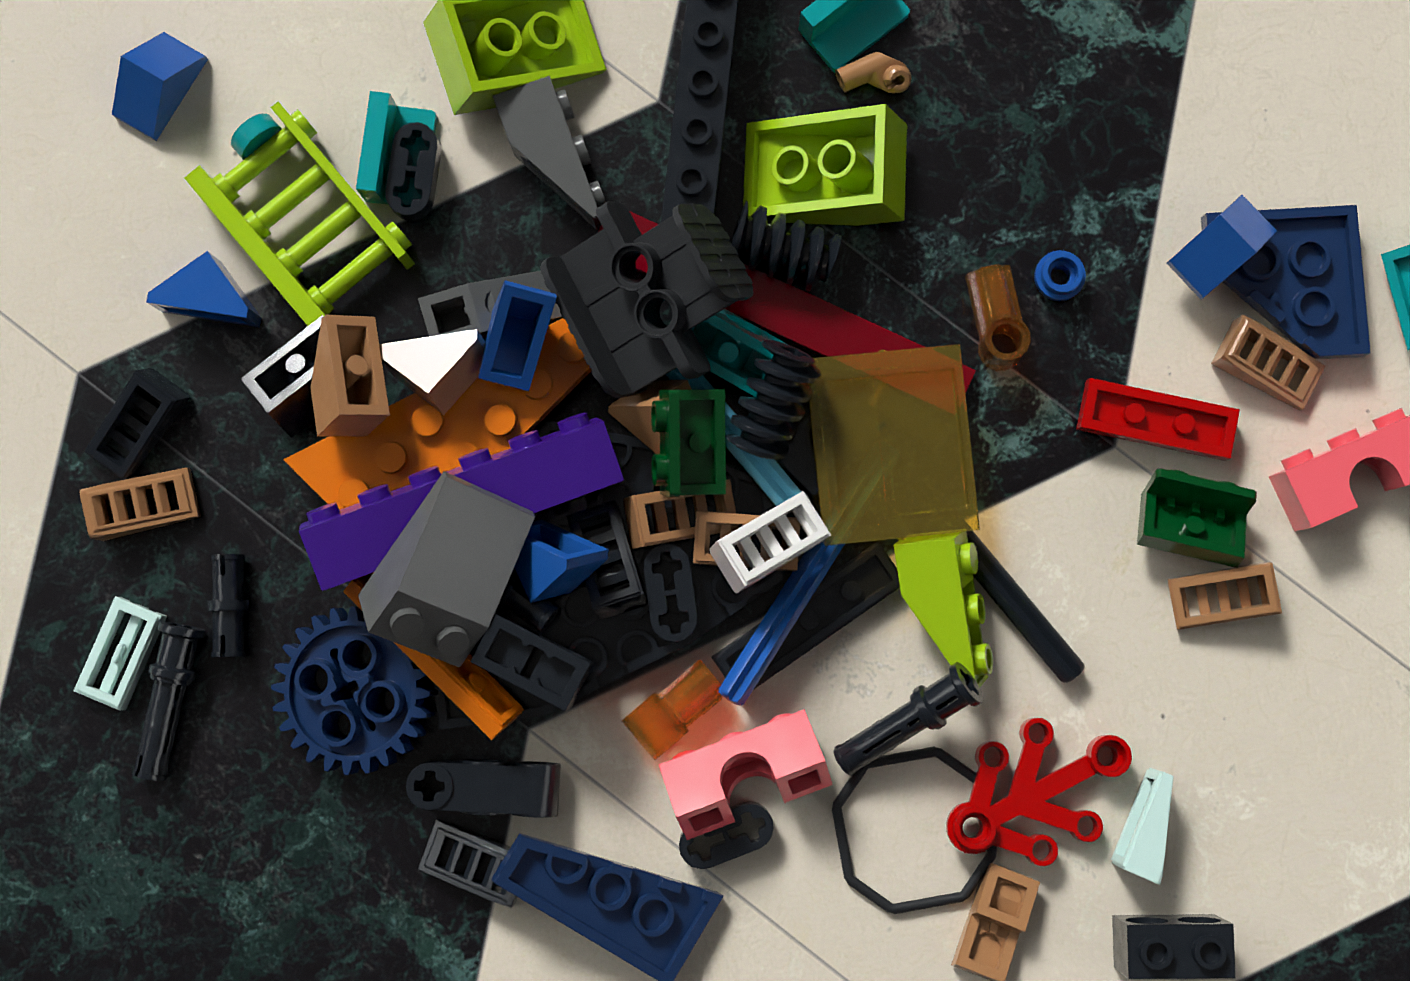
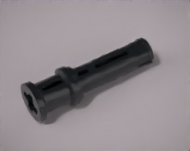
M160 621L158 630L162 632L157 659L156 663L150 664L148 670L150 679L154 680L141 735L139 752L132 773L133 776H138V778L153 781H165L167 778L170 754L174 744L186 686L191 685L192 681H195L196 672L192 670L198 640L204 638L206 633L205 629Z
M959 662L954 663L949 667V673L928 687L923 685L916 687L910 695L909 702L876 721L844 743L835 746L833 753L837 763L846 774L852 776L859 769L893 750L927 727L931 730L941 729L947 724L948 717L969 704L976 707L983 702V695L976 680L964 665Z

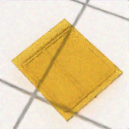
M960 344L894 351L880 350L873 353L813 358L815 360L814 364L821 371V377L815 383H808L813 390L812 398L809 400L821 520L831 534L829 538L824 540V546L896 538L898 540H905L907 537L980 530Z

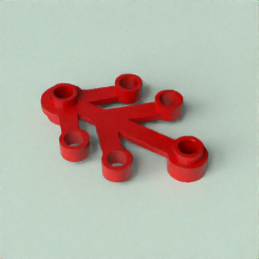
M1030 718L1023 722L1019 730L1023 746L1009 794L992 805L990 804L999 771H1002L1007 766L1009 753L1003 744L995 741L984 742L976 749L975 761L978 765V771L969 801L954 807L946 821L947 836L952 845L958 850L968 854H979L994 845L1025 855L1029 862L1038 866L1052 864L1058 856V846L1053 838L1044 834L1026 836L1000 826L1018 815L1067 830L1075 839L1080 841L1093 842L1101 836L1103 822L1095 812L1088 810H1078L1075 812L1045 801L1095 774L1105 777L1122 775L1128 770L1132 761L1129 745L1118 736H1098L1088 744L1086 755L1036 781L1045 747L1051 744L1054 730L1047 720L1043 718ZM1036 723L1043 727L1045 733L1043 740L1039 743H1034L1029 737V729ZM1103 746L1109 747L1113 753L1111 763L1106 766L1102 765L1098 760V751ZM990 747L996 748L1000 753V761L994 767L988 766L984 761V753ZM1088 816L1093 822V829L1090 834L1083 836L1078 830V822L1082 817ZM970 817L976 818L980 825L979 832L973 837H967L963 831V824ZM1044 840L1048 845L1049 852L1044 859L1038 860L1033 855V846L1037 841Z

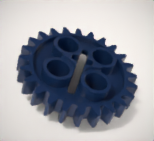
M351 606L348 614L344 608L330 609V619L325 615L311 617L314 630L309 627H301L295 630L301 644H284L282 647L292 658L290 662L278 663L274 666L277 671L286 675L285 682L271 685L272 690L284 693L285 699L273 706V711L287 712L289 716L279 727L280 731L295 729L298 734L292 741V749L309 745L310 748L306 761L309 763L318 761L325 756L324 771L327 772L338 769L342 764L344 775L358 773L360 766L366 774L377 771L379 769V761L385 767L397 763L395 750L401 754L410 753L414 750L408 736L417 738L426 735L427 732L418 722V719L434 716L435 712L423 703L424 698L438 695V690L425 686L424 679L429 677L394 642L368 632L363 611L358 606ZM363 642L369 646L372 653L371 662L367 667H364L358 658V650ZM335 649H338V660L335 659L333 654ZM320 667L326 671L328 676V685L324 691L320 690L316 683V673ZM356 681L358 683L359 690L355 691L352 697L350 690H352L356 686ZM385 688L391 691L395 700L394 708L390 714L383 709L380 702L381 694ZM342 712L347 715L351 723L348 737L342 735L338 728V718ZM371 721H373L376 725V729L374 731L370 729Z

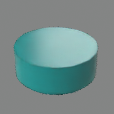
M269 114L254 115L243 122L234 132L231 138V147L244 160L282 128Z

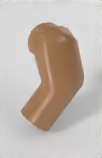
M880 52L871 53L835 70L839 85L844 92L868 83L888 93H901L908 89L912 80L911 73L905 64Z

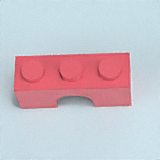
M1399 408L1372 420L1376 429L1360 436L1357 429L1354 428L1328 439L1327 443L1330 450L1313 456L1309 448L1281 460L1284 470L1269 476V479L1294 532L1313 528L1358 508L1349 484L1351 472L1357 463L1370 467L1377 474L1385 491L1410 485V415L1406 416L1403 409Z
M805 709L793 714L784 713L777 715L767 724L746 732L730 733L717 743L698 750L680 752L671 760L659 764L676 819L686 840L735 822L730 807V796L735 786L746 778L761 776L770 779L777 785L784 803L833 785L825 758Z

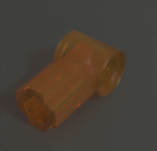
M996 264L982 267L979 270L967 273L965 277L980 340L978 354L981 361L988 368L995 371H1006L1013 368L1028 350L1031 342L1030 331L1022 321L1010 265ZM996 334L1010 336L1014 340L1016 351L1010 354L999 352L992 343V336Z
M699 659L659 694L657 691L654 692L621 722L651 758L656 760L689 731L688 726L722 700L723 696L719 693L721 683Z

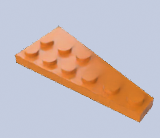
M562 318L548 325L529 391L477 378L445 415L414 393L390 405V415L368 436H329L283 460L327 504L336 502L339 510L360 503L357 495L371 488L388 484L390 491L410 485L408 476L421 470L438 466L440 473H443L444 471L460 467L458 458L471 452L488 448L490 455L510 449L508 440L531 432L592 370L587 365L583 352L577 346L576 339L571 334L566 320Z

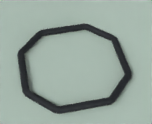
M928 747L880 756L856 771L857 773L849 778L833 801L832 814L844 879L848 885L888 913L898 914L963 902L971 896L985 875L989 864L993 863L996 859L997 846L992 845L987 849L986 855L961 892L895 904L854 876L842 807L869 768L937 757L974 783L977 773L938 747Z

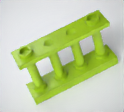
M278 101L270 108L283 122L284 128L225 176L219 173L213 178L199 165L185 176L184 179L307 326H309L320 316L328 315L335 308L332 304L392 254L398 258L407 270L415 263L405 251L412 244L397 225L392 221L384 227L312 142L311 138L317 134V131L298 109L290 115ZM299 142L316 161V164L258 212L254 213L251 210L244 215L234 203L240 197L238 191ZM331 179L348 201L289 250L286 251L282 248L276 253L265 240L272 234L269 229ZM362 216L380 238L319 289L314 285L307 290L296 277L303 271L300 266Z

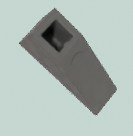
M547 76L493 95L515 157L596 230L600 229L601 223L597 217L596 209L606 203L599 182L588 183L583 166L591 164V160L582 135L572 138L566 121L575 117L565 89L555 92L551 78Z
M541 271L467 283L418 298L429 337L477 329L486 342L492 310L504 281L550 292L545 285ZM557 304L554 305L549 325L563 318Z

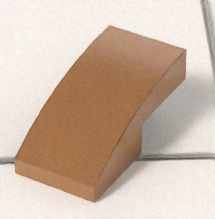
M990 863L971 906L951 965L990 981H1005L1019 934L1026 931L1040 882Z

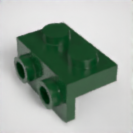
M725 389L659 390V401H653L651 406L652 430L654 433L660 432V454H653L652 480L654 486L660 485V495L667 497L726 494Z
M1156 469L1141 494L1137 545L1237 568L1245 558L1246 517L1256 503L1257 492L1253 489L1240 487L1232 482L1209 480L1188 475L1180 470Z

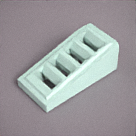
M1149 768L1145 773L1111 860L1118 867L1160 885L1163 877L1173 776L1163 771Z

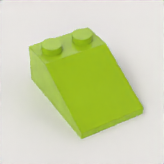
M438 0L423 21L454 115L497 108L493 95L550 76L554 89L603 74L606 71L583 0Z
M886 104L747 123L743 206L747 200L748 216H751L762 205L767 208V222H771L779 212L786 215V223H795L799 219L804 221L805 224L859 226L904 221L907 124Z

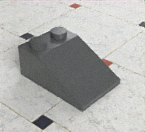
M444 471L358 594L368 632L460 667L490 626L534 521L533 511Z

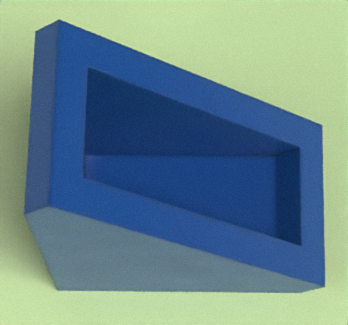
M165 32L123 54L120 58L112 115L157 141L208 61V58Z
M1240 195L1166 264L1201 300L1257 253L1277 230L1243 195Z
M208 251L153 288L147 295L146 303L163 313L260 327L261 316L223 263Z
M504 281L492 310L478 374L479 379L529 391L557 294Z
M537 520L532 523L514 568L530 603L571 593L608 559V549L549 522Z

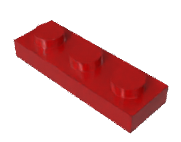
M1089 378L1085 382L1076 430L1226 461L1231 459L1240 409Z

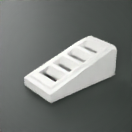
M802 491L719 539L709 551L733 591L739 593L829 538L831 534L805 492ZM791 511L808 536L803 540L799 538L786 517V514ZM773 522L789 546L784 551L768 527ZM754 534H756L771 558L764 562L750 539ZM734 546H738L747 563L751 567V571H748L740 556L736 552Z

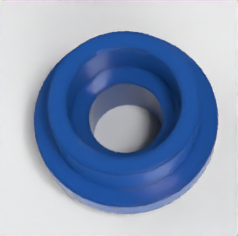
M1061 250L1045 255L1037 264L1034 273L1035 284L1040 293L1054 301H1065L1073 298L1083 288L1086 279L1085 268L1081 260L1076 255ZM1054 269L1064 271L1067 276L1066 284L1058 285L1054 283L1051 279V271Z

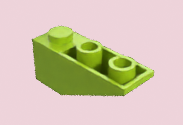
M966 529L906 535L893 545L901 596L949 664L953 665L959 662L964 665L980 688L987 680L988 674H992L993 656L990 645L988 643L983 644L980 624L985 622L986 611L982 594L975 593L973 574H976L978 570L976 547L974 543H968Z

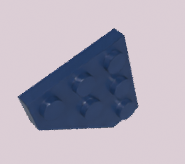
M1357 205L1258 210L1277 232L1257 253L1227 277L1223 283L1302 351L1315 359L1353 358L1371 354ZM1222 212L1206 213L1201 217V229L1203 230Z

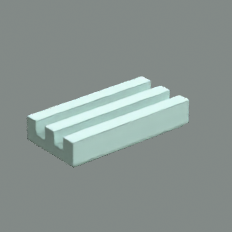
M115 596L74 688V692L117 710H126L160 634L158 630L159 622H165L167 616L151 611L142 605L134 604L123 597ZM125 612L131 614L130 620L112 656L101 686L97 689L93 687ZM143 620H146L147 623L114 696L111 693Z

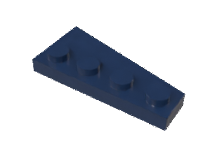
M519 833L491 878L498 886L658 981L675 980L723 898V895L717 891Z

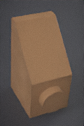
M325 315L321 319L310 387L317 436H368L390 415L375 317Z

